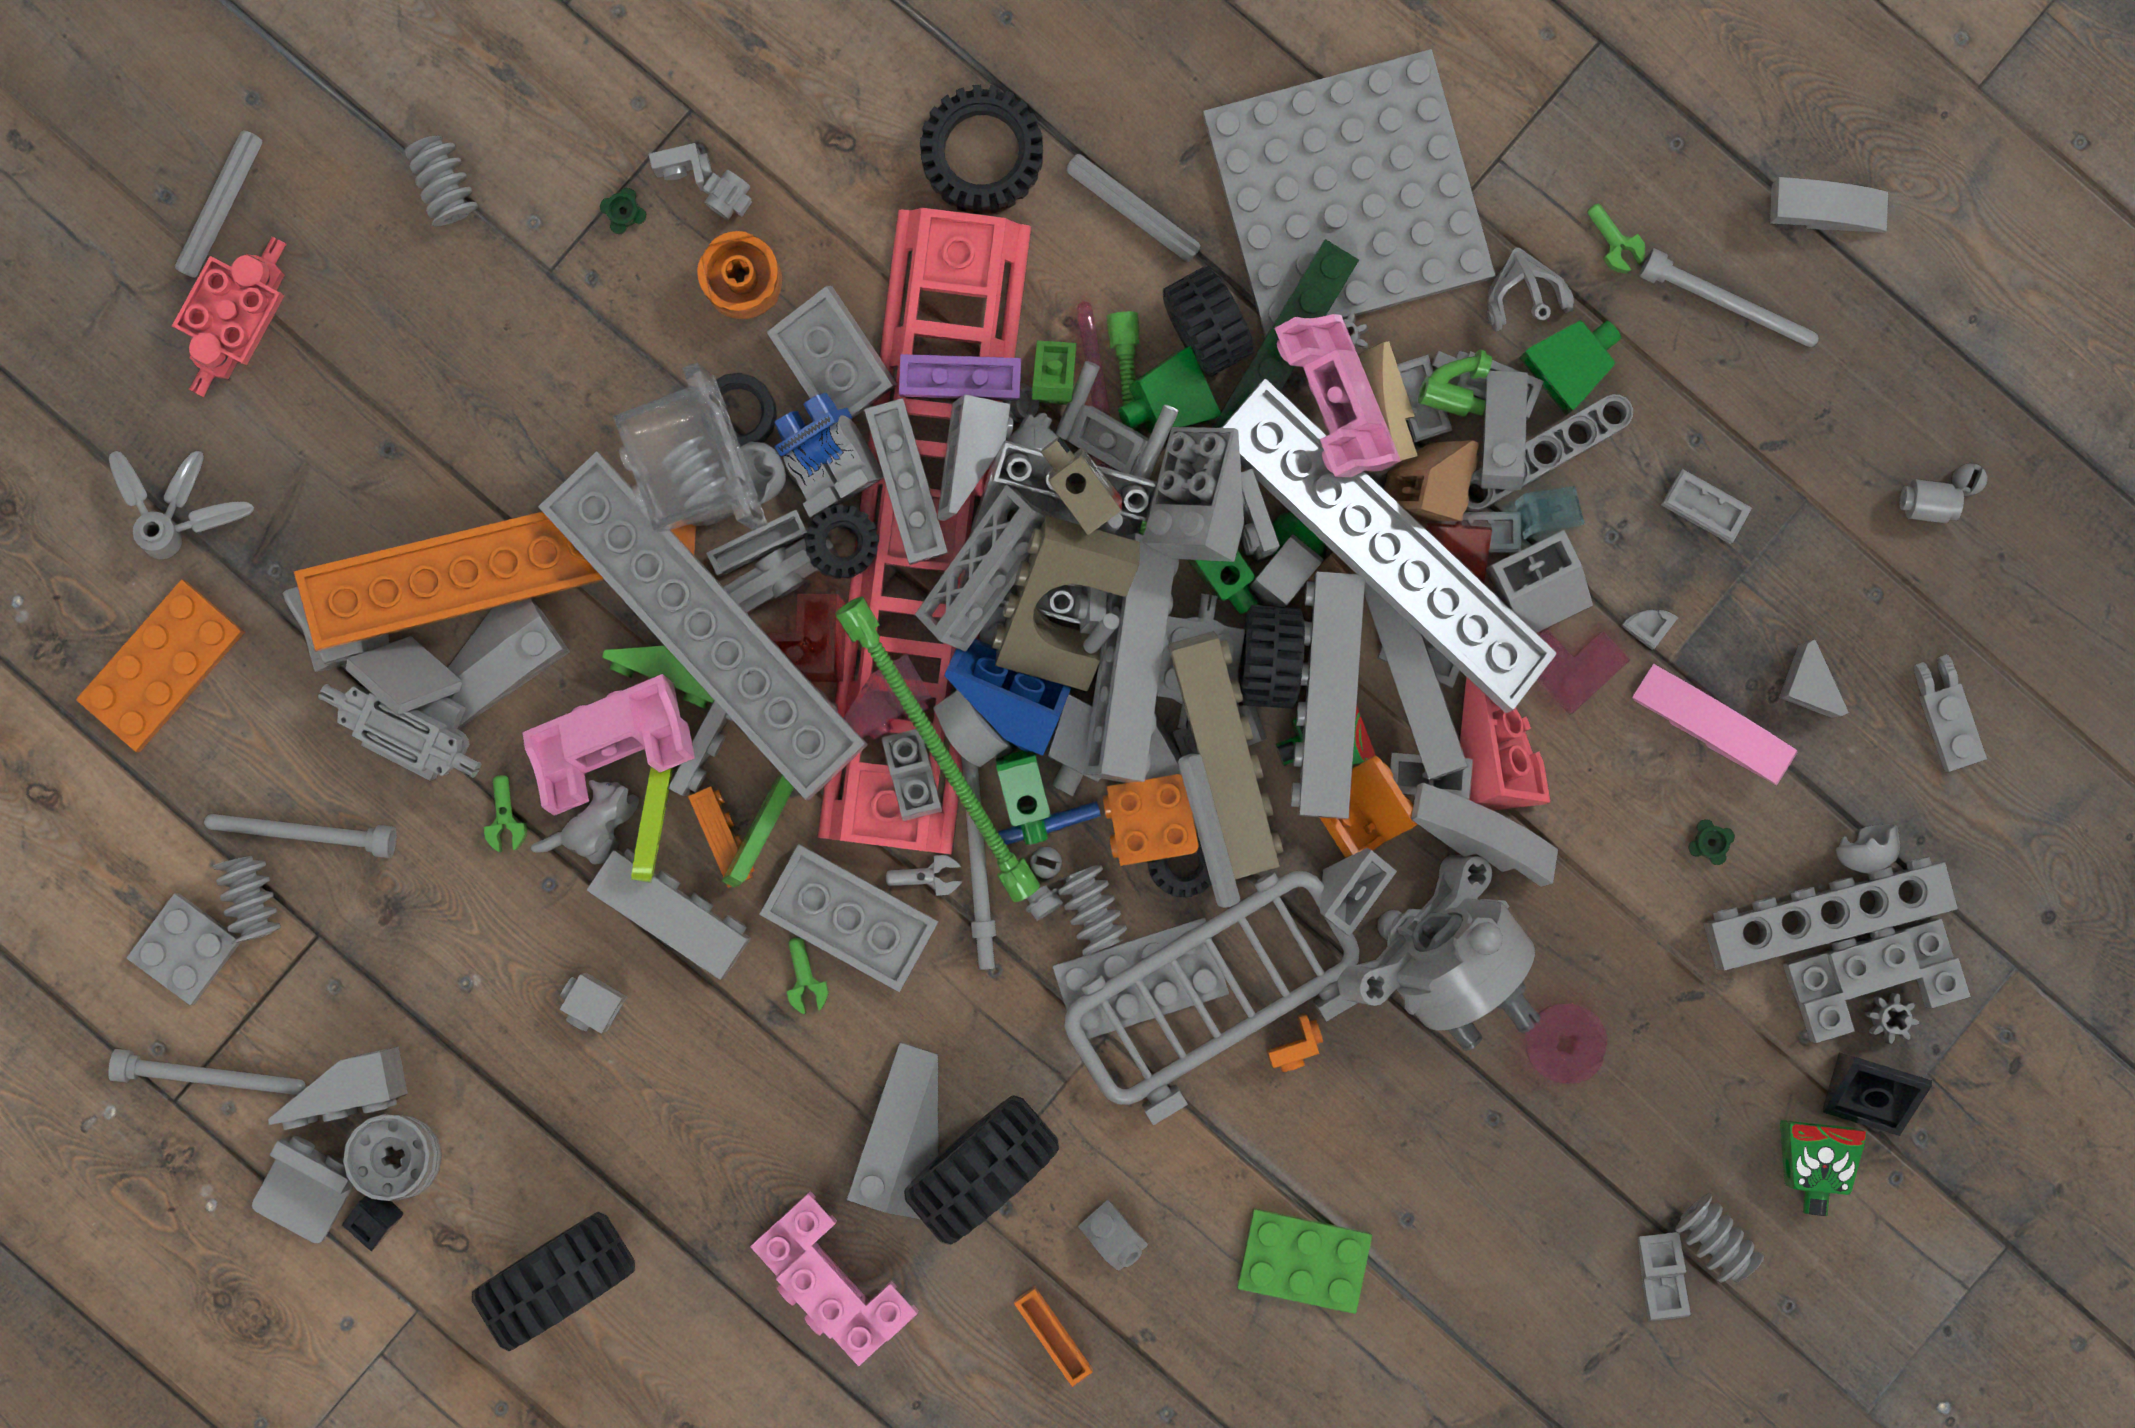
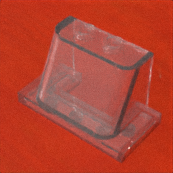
M698 362L682 368L689 387L613 416L624 447L619 448L621 460L627 471H633L637 485L632 487L635 499L641 509L646 508L654 531L660 533L734 512L737 521L752 530L768 525L715 376Z

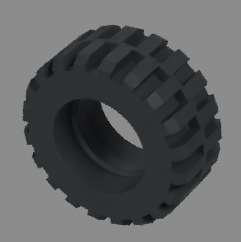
M1015 1095L1010 1096L935 1158L905 1188V1201L940 1242L952 1245L1000 1209L1050 1162V1159L1059 1150L1058 1138L1024 1098Z
M598 1211L472 1291V1303L499 1347L511 1351L561 1322L627 1278L635 1271V1260L609 1217Z

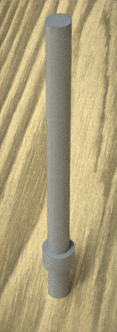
M961 756L963 776L973 790L972 793L975 794V797L981 803L978 766L973 765ZM966 811L975 921L971 922L972 938L977 940L979 970L993 969L995 964L992 937L996 936L995 920H991L984 837H982V833L979 832L971 816H969V812Z

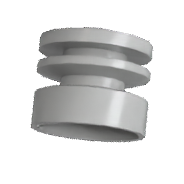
M384 1114L369 1118L354 1129L345 1145L343 1162L347 1178L357 1191L371 1199L386 1201L403 1200L419 1195L433 1183L440 1171L442 1152L438 1137L426 1123L415 1117ZM393 1148L396 1151H404L405 1156L400 1159L402 1166L390 1163L389 1159L394 1156Z

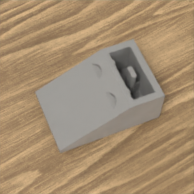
M1172 427L1142 543L1172 559L1234 562L1244 525L1239 430L1236 428Z
M399 1046L360 1054L338 1061L268 1119L269 1125L282 1123L283 1129L287 1130L319 1121L318 1115L321 1114L325 1122L358 1113L357 1107L362 1106L363 1113H369L397 1105L396 1098L408 1094Z

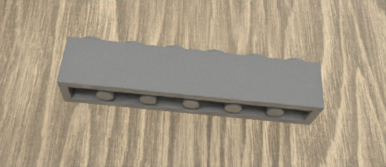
M1137 533L1121 536L1140 542V561L1127 596L1123 597L1113 593H1109L1106 614H1115L1119 619V625L1101 646L1083 775L1124 783L1145 782V775L1150 768L1151 756L1149 754L1151 735L1156 727V715L1154 713L1156 696L1162 686V676L1160 674L1161 661L1168 643L1165 632L1167 618L1173 607V597L1171 595L1172 582L1179 565V559H1172L1142 543L1144 535Z
M1316 572L1314 582H1306L1305 605L1312 606L1311 622L1304 621V646H1309L1308 662H1303L1301 686H1306L1305 702H1298L1296 726H1304L1303 742H1295L1294 766L1301 767L1300 783L1293 782L1291 790V807H1298L1297 816L1335 819L1349 818L1365 579L1358 574Z

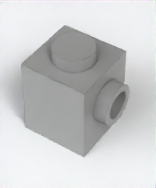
M584 973L580 974L578 979L571 977L560 995V998L565 1001L560 1010L568 1014L566 1021L583 1031H587L591 1027L602 1034L609 1030L627 996L590 974Z

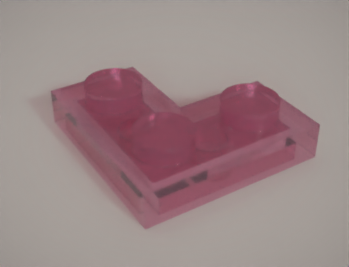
M1548 629L1543 630L1538 635L1557 654L1537 680L1569 715L1574 713L1630 661L1604 631L1595 636L1574 657Z

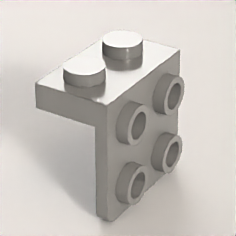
M289 1136L278 1140L271 1151L270 1156L276 1160L255 1196L252 1208L255 1212L312 1243H320L326 1238L350 1194L353 1184L347 1178L343 1159L334 1155H328L327 1157L314 1150L315 1145L299 1136Z

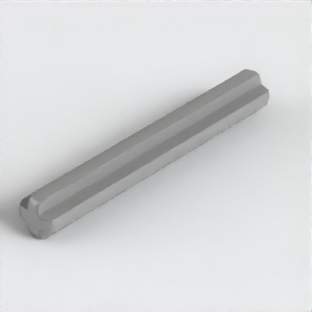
M245 130L240 132L175 264V268L179 272L194 278L198 275L262 145V140L257 135Z
M1077 154L1071 159L1066 168L1069 175L1184 261L1190 262L1196 256L1200 249L1199 242L1081 154Z
M1188 754L1179 758L1178 764L1191 811L1193 812L1218 906L1223 908L1231 907L1240 902V896L1205 767L1200 754Z

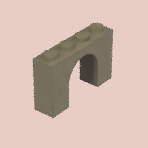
M1046 515L1041 529L1034 528L1027 549V552L1031 553L1028 563L1021 561L1015 579V585H1018L1016 594L1009 593L1003 610V617H1006L1003 626L997 624L994 630L991 648L996 649L995 666L1088 691L1100 662V648L1095 653L1085 651L1083 643L1090 634L1080 633L1078 630L1053 623L1041 613L1037 602L1048 591L1069 584L1084 585L1126 597L1139 567L1140 542L1100 530H1095L1088 535L1079 524Z

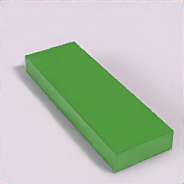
M782 774L777 776L722 879L724 883L733 888L745 882L794 789Z

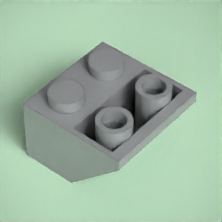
M1565 530L1485 569L1500 600L1535 633L1593 606L1582 564Z

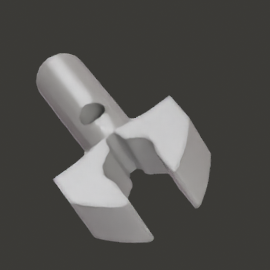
M947 855L934 856V862L928 868L888 870L885 879L888 886L929 884L936 889V896L949 895L960 886L962 881L943 882L940 878H936L935 874L945 867L957 868L961 867V865Z

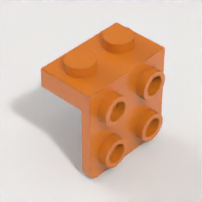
M1373 756L1352 768L1349 818L1319 817L1345 858L1366 848L1373 851L1386 841L1418 825L1411 819L1414 805L1403 795L1394 781L1391 769L1377 756Z
M1181 774L1146 779L1145 782L1107 786L1108 795H1103L1104 810L1107 819L1112 818L1115 834L1110 835V845L1113 858H1119L1120 866L1197 852L1199 843L1196 826Z

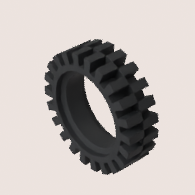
M972 85L973 90L965 91L963 87L957 89L956 95L951 98L949 95H946L941 99V105L938 108L934 106L930 111V118L928 122H924L922 127L923 135L920 137V156L924 173L930 181L932 189L936 194L939 193L946 203L950 205L952 202L957 205V209L964 212L966 209H971L974 211V214H983V210H991L992 214L1000 212L999 208L1007 206V208L1014 206L1015 200L1019 197L1023 199L1029 193L1028 189L1030 186L1035 185L1043 163L1042 133L1034 113L1029 112L1028 105L1022 99L1020 102L1017 101L1012 92L1006 90V93L999 92V87L990 85L989 90L982 89L981 85ZM976 115H988L1000 119L1011 128L1018 140L1019 152L1014 167L1005 177L990 184H973L964 181L950 169L945 158V146L950 132L966 118Z

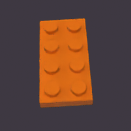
M181 579L76 700L135 752H141L245 632L192 585Z

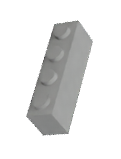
M627 848L624 853L620 850H613L587 891L718 979H724L751 940L749 936L744 934L747 927L728 914L724 920L711 911L714 905L695 892L689 897L677 889L681 883L660 870L658 875L654 873L652 883L631 880L635 851Z

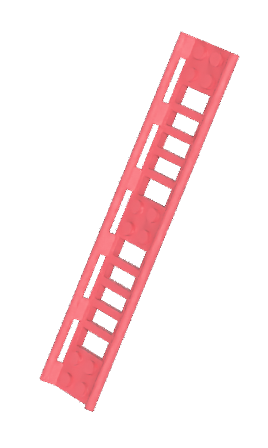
M929 208L898 210L879 357L892 376L894 368H898L896 377L898 385L895 387L894 400L903 398L908 415L950 420L952 404L908 399L907 397L899 396L900 354L913 355L915 336L981 344L980 357L1015 358L1031 226L1018 224L1002 217ZM909 251H913L903 326L899 327ZM1005 262H1007L1011 266L1002 337L1000 340L996 338L1004 267ZM921 290L987 298L983 328L917 320ZM891 390L874 402L873 406L890 402ZM870 431L868 447L870 448L875 459L880 465L872 434ZM915 440L920 456L945 459L947 443ZM991 465L957 514L946 521L939 520L948 554L909 565L885 479L883 478L863 490L860 512L864 511L869 515V520L874 522L879 485H883L876 532L879 536L878 551L867 569L851 578L848 602L858 597H863L877 621H879L880 611L915 615L924 601L882 596L885 566L892 565L945 572L969 539L975 497L981 498ZM930 489L938 516L941 490ZM857 538L855 542V550L857 548ZM961 574L958 577V589L960 585ZM940 603L931 616L941 619L946 612V604ZM844 630L835 703L838 704V713L847 722L852 721V728L862 739L864 738V730L898 734L916 729L913 723L908 720L866 715L870 690L894 692H892V688L889 687L884 677L871 676L873 658L865 647L861 649L858 680L854 681L859 641L852 642ZM880 636L879 640L882 643V647L887 652L941 659L938 684L904 680L914 696L936 698V706L953 694L950 693L951 682L944 675L956 651V647L946 643L938 644ZM934 711L933 724L931 723L930 725L933 726V729L939 735L938 737L941 738V742L944 743L945 733ZM950 743L949 754L952 756L951 759L954 760V763L957 764L960 772H962L961 755ZM862 751L846 766L842 800H838L842 770L824 786L817 838L952 854L959 798L948 782V778H945L941 813L937 812L907 821L902 819L888 765L860 762ZM929 751V760L938 791L941 769L937 761H935V757Z

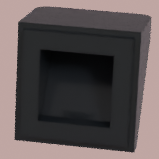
M365 1196L358 1202L342 1226L365 1247L373 1251L398 1223L404 1213L391 1201L371 1199Z

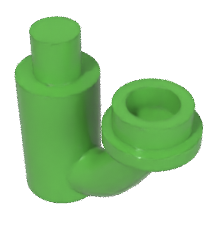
M1479 349L1473 357L1452 361L1439 367L1430 377L1424 379L1419 391L1418 403L1465 417L1468 412L1481 416L1485 410L1486 400L1473 397V390L1448 382L1451 378L1466 372H1470V378L1478 379V377L1485 379L1492 365V356L1487 355L1485 350Z

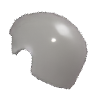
M752 441L735 450L732 463L728 466V471L733 472L736 478L735 484L731 488L734 496L743 505L755 508L776 497L786 482L784 464L776 450L768 444Z
M1884 824L1861 828L1854 843H1850L1847 837H1842L1840 845L1836 848L1837 859L1842 865L1863 873H1875L1890 866L1899 855L1898 826Z

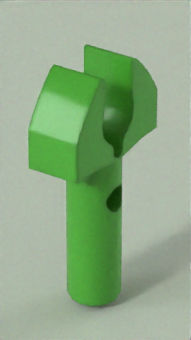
M1601 204L1591 206L1587 213L1609 243V253L1603 258L1609 269L1625 274L1631 271L1628 264L1621 257L1622 249L1629 250L1637 263L1641 265L1645 257V243L1639 234L1632 238L1623 236Z
M499 775L493 778L496 819L491 826L484 827L485 840L496 851L502 852L500 834L506 825V828L513 835V850H518L528 835L527 824L519 823L512 817L509 778L505 775Z
M801 937L792 938L788 941L797 982L793 989L786 991L789 1003L802 1014H806L802 995L807 985L809 990L815 993L818 1010H821L829 995L827 981L819 982L812 977L804 939Z

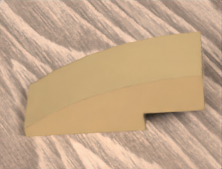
M1389 341L1383 342L1358 354V357L1401 459V462L1391 466L1394 467L1418 455L1406 420L1414 417V413Z

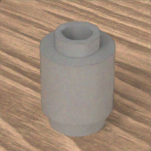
M1913 479L1909 486L1903 487L1900 496V509L1905 510L1908 519L1939 523H1948L1949 520L1957 521L1961 516L1964 504L1962 489L1955 488L1953 484Z

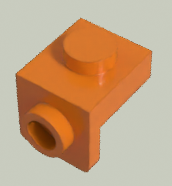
M1305 1013L1297 1015L1303 1039L1266 1050L1270 1065L1273 1068L1281 1067L1282 1072L1291 1071L1305 1066L1303 1059L1320 1054L1317 1044L1322 1043L1323 1039L1316 1019L1309 1021Z

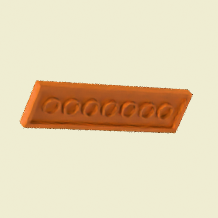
M543 512L294 571L315 652L605 580Z

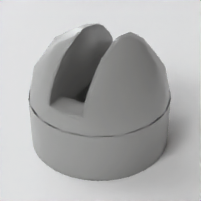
M1968 463L1955 470L1952 476V484L1955 488L1962 489L1964 496H1972L1980 493L1985 488L1987 474L1981 466ZM1975 471L1977 477L1972 488H1968L1966 486Z
M1041 847L1032 854L1030 866L1035 875L1048 879L1059 873L1062 867V858L1055 849ZM1037 857L1056 861L1055 869L1035 864Z

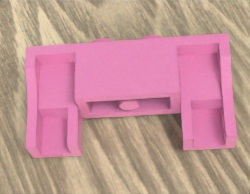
M1331 314L1318 318L1294 317L1275 327L1274 329L1279 338L1277 348L1280 355L1289 365L1302 366L1304 368L1310 390L1317 400L1325 427L1330 435L1320 439L1324 449L1322 458L1327 469L1335 477H1353L1363 471H1382L1401 462L1342 316Z
M663 674L623 691H614L608 694L606 698L589 705L578 706L568 714L522 732L525 750L536 776L541 807L554 816L589 802L585 773L645 749L648 764L659 773L695 758L688 723L680 717L674 683Z
M810 1191L750 1247L777 1276L776 1280L780 1283L777 1290L782 1297L792 1306L797 1302L807 1313L804 1319L810 1328L819 1336L825 1333L829 1339L833 1338L859 1367L886 1341L888 1342L912 1320L919 1310L914 1305L911 1306L896 1290L897 1286L892 1281L870 1301L816 1242L836 1224L837 1220L833 1215L829 1216L816 1202V1196Z

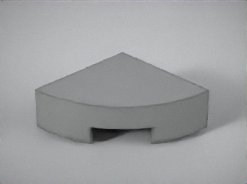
M1645 610L1630 616L1620 626L1653 650L1678 617L1663 610Z

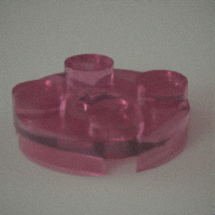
M1572 1003L1554 1004L1540 1011V1021L1538 1023L1533 1022L1535 1027L1525 1033L1526 1053L1534 1069L1542 1076L1557 1083L1577 1084L1591 1078L1601 1068L1607 1046L1606 1030L1599 1018L1591 1011ZM1562 1033L1566 1036L1574 1035L1576 1037V1041L1572 1044L1574 1051L1571 1054H1568L1565 1050L1558 1052L1556 1045L1559 1043L1558 1036Z

